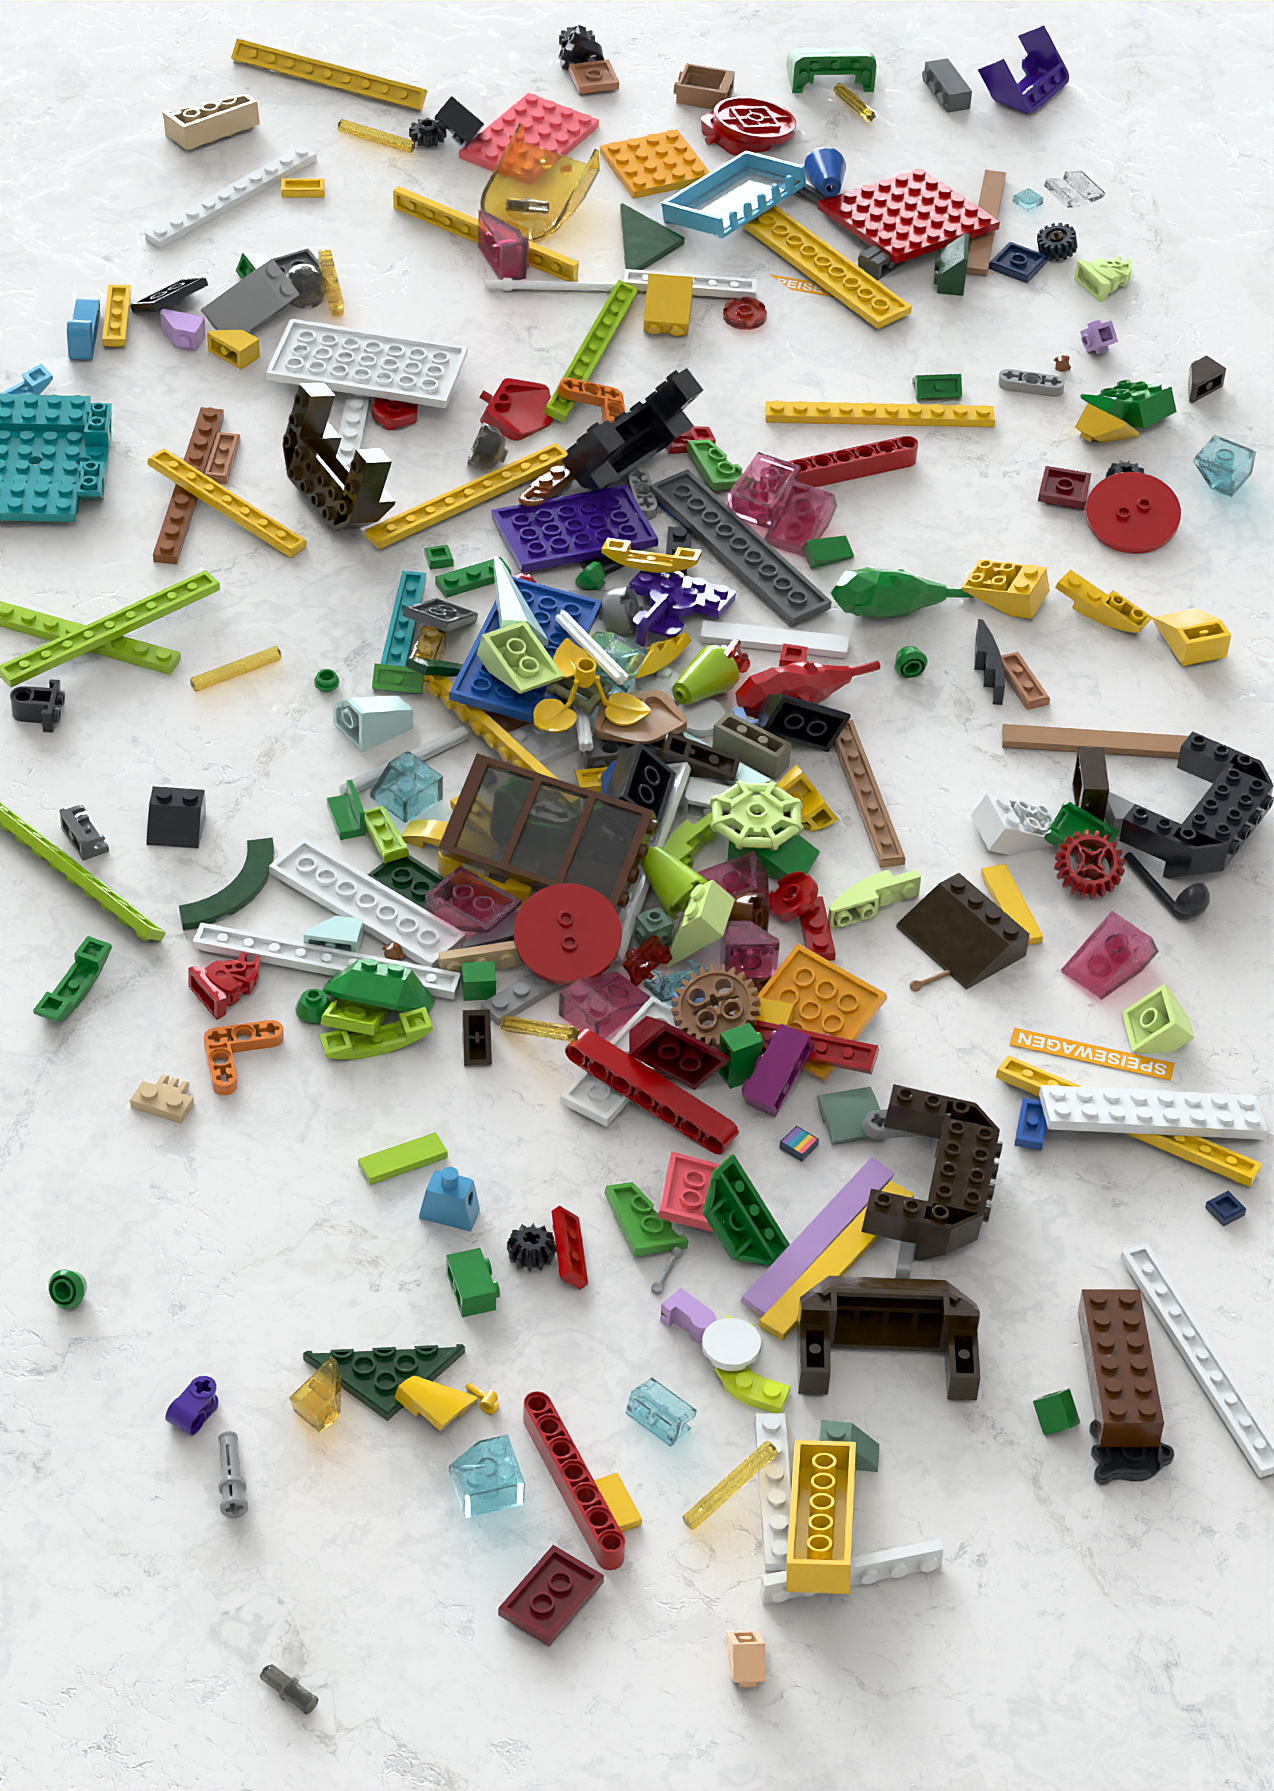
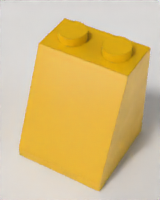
M648 273L643 332L651 334L667 333L674 336L688 335L693 297V277Z

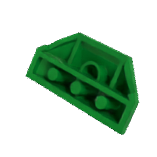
M370 958L358 959L331 977L323 988L325 994L332 995L333 997L397 1011L408 1012L426 1007L429 1014L435 1004V999L412 970L405 969L399 964H381Z
M734 1154L730 1155L712 1171L702 1213L731 1260L771 1266L790 1244Z

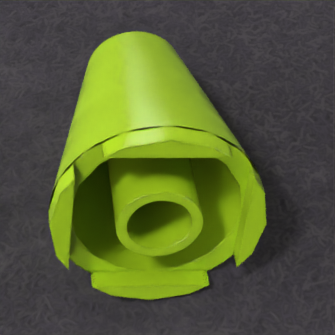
M708 645L701 649L674 683L672 692L675 700L683 705H689L733 689L739 681V669L733 657L729 659L724 654L726 650L717 645Z
M660 846L649 847L646 858L640 861V865L663 910L672 919H678L676 914L684 913L693 889L699 884L703 885L708 882L704 877Z

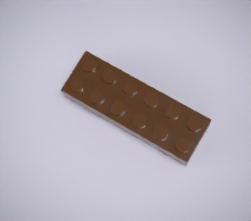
M1082 1289L1078 1318L1099 1446L1160 1447L1164 1419L1140 1289Z

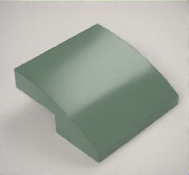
M871 1086L817 1095L816 1098L822 1121L827 1125L832 1145L871 1138L862 1129V1123L868 1113L873 1110H880Z

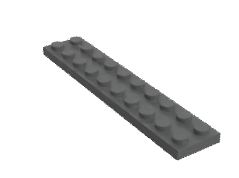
M687 469L650 485L649 493L652 492L665 508L689 528L695 536L792 626L831 609L832 601L691 471Z

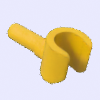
M468 1382L465 1388L479 1397L481 1400L479 1403L480 1409L488 1415L494 1414L499 1407L497 1393L492 1390L486 1393Z

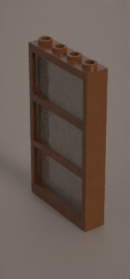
M477 753L438 849L443 857L511 878L539 889L562 883L587 886L605 896L619 915L621 908H626L629 902L630 893L628 891L631 883L635 884L638 879V865L641 859L644 860L649 850L647 842L650 835H655L658 821H656L653 810Z

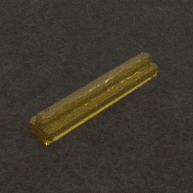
M837 83L834 86L833 91L864 119L872 122L876 118L874 110L842 83Z

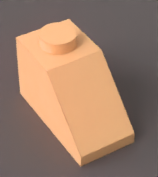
M727 1632L730 1676L733 1683H738L740 1687H755L757 1682H765V1643L759 1632Z

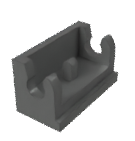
M83 805L60 809L61 829L82 861L109 852V846L104 842L106 838L103 834L97 832L89 820V816L84 814L75 817L77 813L86 810Z

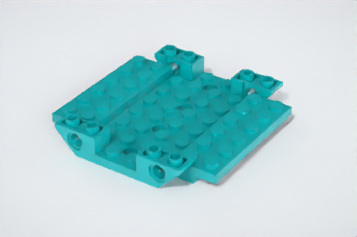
M0 394V521L75 522L80 499H104L111 447L112 403H91V396Z

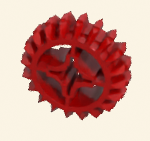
M1088 829L1084 831L1083 836L1077 831L1074 833L1073 838L1068 836L1064 841L1065 844L1059 845V852L1056 853L1054 858L1057 861L1054 865V870L1059 871L1056 876L1057 879H1065L1062 883L1063 888L1072 887L1070 890L1071 895L1079 891L1080 898L1082 899L1088 893L1092 900L1095 898L1096 893L1102 898L1106 895V891L1111 893L1115 889L1114 885L1120 884V877L1125 873L1124 868H1122L1125 865V859L1120 858L1123 854L1122 850H1115L1117 841L1109 843V836L1105 835L1104 838L1099 837V831H1095L1094 836H1092ZM1071 854L1075 857V862L1078 864L1075 871H1073L1070 864ZM1104 858H1106L1109 864L1110 872L1108 875L1104 872L1105 868L1101 864Z

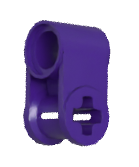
M199 1376L193 1379L181 1395L170 1404L165 1420L182 1431L195 1435L218 1408L219 1400L215 1394L217 1390L215 1380L209 1376Z

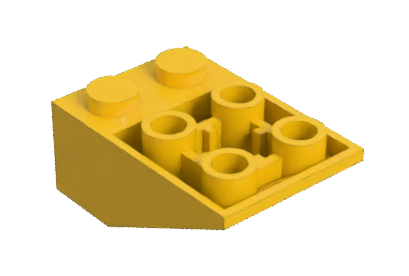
M979 559L961 587L966 593L1009 616L1033 619L1050 592L1047 567L997 562L988 559Z
M1197 608L1152 617L1153 622L1182 666L1227 657L1231 634L1221 619Z

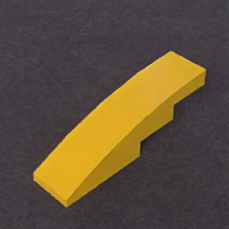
M688 633L667 637L665 641L656 642L650 647L638 649L623 669L628 675L626 681L652 674L667 666L692 641Z

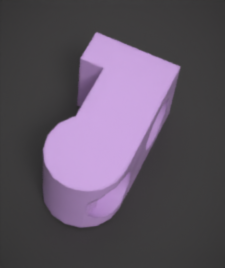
M682 1288L678 1289L661 1304L660 1321L668 1327L676 1323L682 1329L689 1332L690 1337L698 1343H702V1337L706 1328L716 1321V1316L712 1310Z

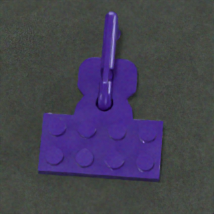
M640 571L629 582V585H631L629 589H634L638 595L648 597L651 609L639 611L633 617L632 623L637 627L632 654L634 655L638 649L646 648L648 631L665 637L679 635L684 629V624L679 617L690 616L696 612L718 619L735 601L737 591L731 590L724 585L708 583L702 578L685 576L679 571L666 573Z

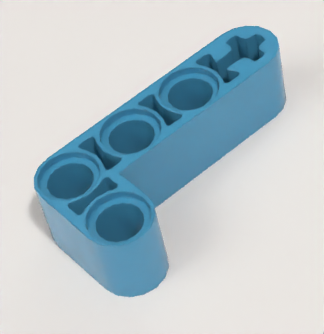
M76 298L73 319L67 321L69 359L93 360L100 319V298Z

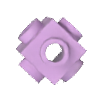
M1100 320L1088 323V328L1080 331L1081 341L1087 353L1094 350L1096 354L1108 351L1109 345L1118 342L1112 320L1101 323Z

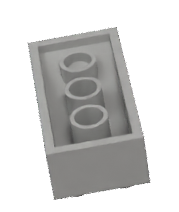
M272 258L200 311L215 330H244L249 333L287 307L300 294Z

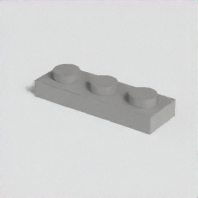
M531 973L482 1002L481 1009H490L491 1020L499 1026L561 989V985L545 981Z

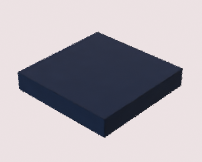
M1009 242L989 262L988 269L1028 283L1047 263L1048 256Z

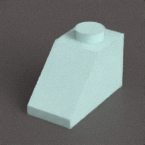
M343 916L332 917L305 930L303 934L304 943L359 953L363 940V919Z

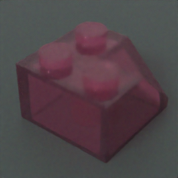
M728 921L721 938L720 965H725L726 972H729L732 967L736 968L737 975L745 972L746 980L773 976L778 966L779 939L751 921Z

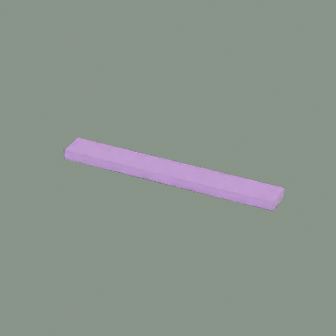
M871 1157L742 1296L740 1302L762 1318L865 1209L871 1188L881 1191L893 1178L894 1173Z

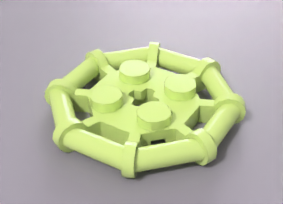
M742 780L735 782L734 786L720 795H714L710 800V805L712 806L711 829L733 842L738 849L749 847L770 848L772 851L777 850L779 845L794 835H800L803 831V825L801 824L803 804L801 800L793 798L777 786L776 782L771 781L770 784L744 783ZM722 810H730V814L723 816ZM789 811L791 818L783 816V812ZM733 825L741 831L740 834H738L728 826ZM778 828H786L777 835L774 834V831Z

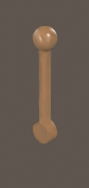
M943 971L921 981L913 980L910 982V989L919 991L921 986L950 975V971Z

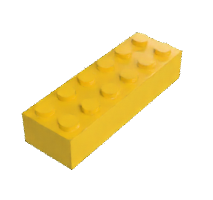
M795 1440L786 1563L787 1592L850 1594L856 1442Z

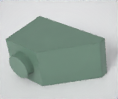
M821 1421L819 1441L856 1442V1470L878 1472L879 1443L853 1423Z

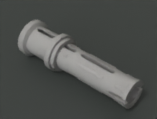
M226 1431L218 1437L222 1466L219 1492L223 1496L220 1509L224 1516L236 1518L243 1516L248 1510V1502L244 1499L246 1481L240 1474L237 1434Z

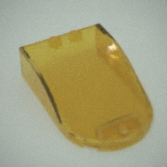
M519 123L482 192L480 207L483 221L533 243L550 237L578 209L600 171L599 150L594 149L586 164L525 143L524 124Z

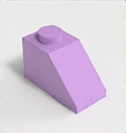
M161 309V330L171 343L178 348L197 351L206 336L205 317Z

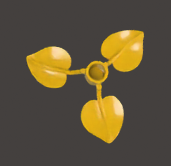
M566 638L557 648L553 661L564 675L563 678L574 677L575 679L568 701L564 705L557 699H544L534 708L533 718L534 725L540 730L550 733L567 731L575 724L577 714L568 708L572 704L578 686L587 688L593 683L596 684L602 703L607 706L605 716L613 724L618 726L633 725L647 717L651 709L638 698L623 692L612 693L608 701L600 684V676L595 675L596 662L586 650L578 647L570 639Z

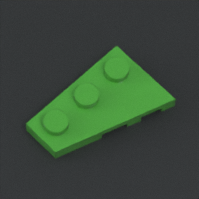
M688 441L686 449L711 490L754 488L756 480L752 476L746 477L742 473L743 468L738 464L733 465L726 459L727 454L712 441Z
M633 1182L606 1186L604 1194L633 1256L672 1251L674 1247L687 1249L689 1240L683 1234L679 1236L672 1229L673 1224L670 1221L657 1218L658 1213L653 1209L654 1204Z

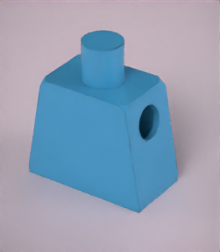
M446 1167L442 1171H434L425 1191L419 1219L471 1232L480 1211L474 1181L471 1178L459 1176L458 1170L454 1167Z

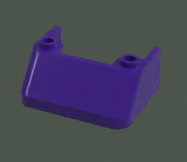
M1044 25L1018 35L1027 53L1023 57L1021 65L1026 76L1018 83L1015 81L1004 58L978 69L994 101L1025 114L1036 111L1069 82V72Z

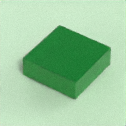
M448 545L424 548V555L430 570L454 566V559Z

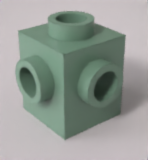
M659 906L636 915L635 939L648 955L671 945L674 923L672 918L666 915Z

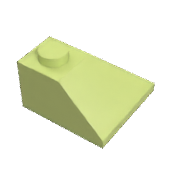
M1166 984L1161 985L1122 1011L1132 1052L1135 1054L1174 1052L1195 1038L1190 1018Z

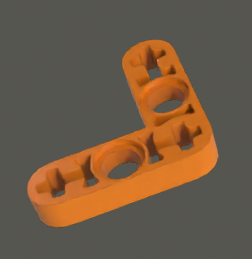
M567 377L562 378L557 387L558 395L564 399L601 407L603 423L607 420L610 423L615 422L614 418L625 411L623 394L616 388Z
M265 1020L214 1027L205 1032L204 1049L214 1092L219 1095H229L237 1089V1073L232 1053L276 1047L283 1042V1026L280 1022ZM242 1034L251 1036L250 1039L245 1041L237 1039ZM218 1058L228 1060L225 1064H215L213 1062ZM226 1074L227 1083L222 1082L221 1075Z

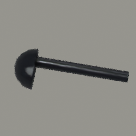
M1132 852L1125 854L1124 859L1174 917L1179 920H1189L1205 912L1210 904V893L1204 883L1190 885L1174 901Z

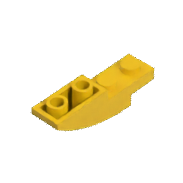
M1071 569L1058 581L1055 587L1075 601L1072 606L1074 610L1096 622L1117 630L1139 633L1152 619V616L1114 590L1107 595Z

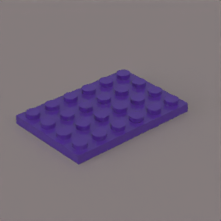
M627 484L599 491L593 490L546 499L543 504L535 507H526L519 504L492 510V519L521 573L605 557L606 555L602 553V547L607 538L631 541V550H645L658 546V537Z

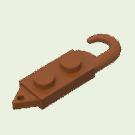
M566 466L552 467L551 470L530 484V488L519 496V503L526 507L539 506L545 502L544 499H529L532 497L551 498L575 480V478Z

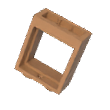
M686 63L684 70L679 73L678 82L674 84L673 94H676V103L714 109L719 102L731 97L734 90L735 71Z

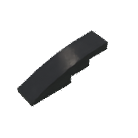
M978 619L975 637L974 670L984 671L983 687L993 688V704L1003 705L1005 675L1001 654L984 620Z

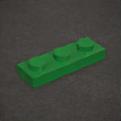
M498 557L504 563L506 569L511 575L510 568L507 566V564L501 557ZM494 559L435 576V584L445 598L494 584Z

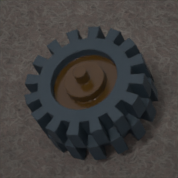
M1052 223L1051 227L1046 225L1044 226L1045 230L1041 229L1037 234L1038 251L1047 255L1049 261L1056 259L1057 262L1060 261L1059 258L1066 260L1067 256L1072 257L1073 253L1077 251L1076 231L1072 226L1069 227V224L1063 226L1062 223H1058L1055 226V223Z

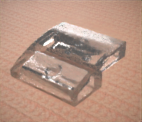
M1066 171L1063 178H1046L1044 186L1067 208L1090 204L1105 196V192L1083 171Z

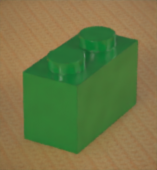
M750 1023L720 1033L719 1051L728 1055L730 1061L721 1067L718 1073L730 1089L743 1085L747 1078H751L755 1071L756 1060L762 1054V1048L764 1047L763 1037L754 1030Z
M476 1248L446 1255V1274L461 1316L467 1317L496 1310V1298L500 1297V1289L497 1280L492 1281L490 1276L492 1275L489 1258L484 1259L481 1249Z

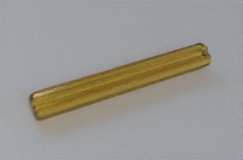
M341 119L338 122V131L409 153H412L415 149V141L345 119Z
M277 646L267 648L196 675L190 679V685L194 691H200L276 662L282 658L281 651Z
M513 1016L502 1017V1023L500 1024V1028L507 1032L576 1042L580 1034L579 1029L571 1025Z
M765 1441L683 1515L684 1523L690 1529H696L778 1454L775 1445L770 1441Z

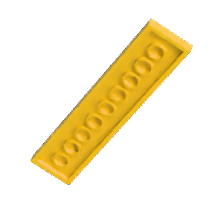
M773 206L742 226L875 328L879 329L911 314V305L778 206Z

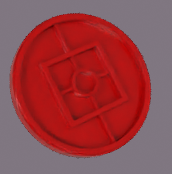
M732 97L725 99L715 106L712 117L715 126L727 136L757 145L784 143L794 136L797 125L796 119L787 109L774 102L755 97Z
M1139 472L1117 473L1101 480L1090 492L1085 511L1087 524L1100 542L1114 550L1131 554L1151 552L1166 545L1176 534L1181 519L1180 503L1173 490L1160 479Z
M562 883L545 887L525 901L515 919L514 944L520 960L534 975L551 983L576 985L597 978L613 964L621 946L622 927L616 909L605 896L584 885Z

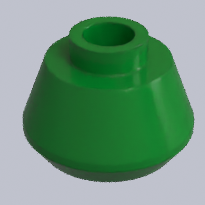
M594 561L588 565L575 579L576 586L583 590H600L606 584L604 581L606 574L601 563Z
M905 646L896 654L895 671L898 675L906 678L916 677L925 670L928 660L926 655L917 647Z
M308 989L301 994L296 1003L295 1012L304 1022L318 1024L321 1023V1017L331 1002L322 990Z
M69 1269L58 1270L49 1279V1295L57 1306L64 1309H72L82 1302L87 1291V1282L83 1275Z

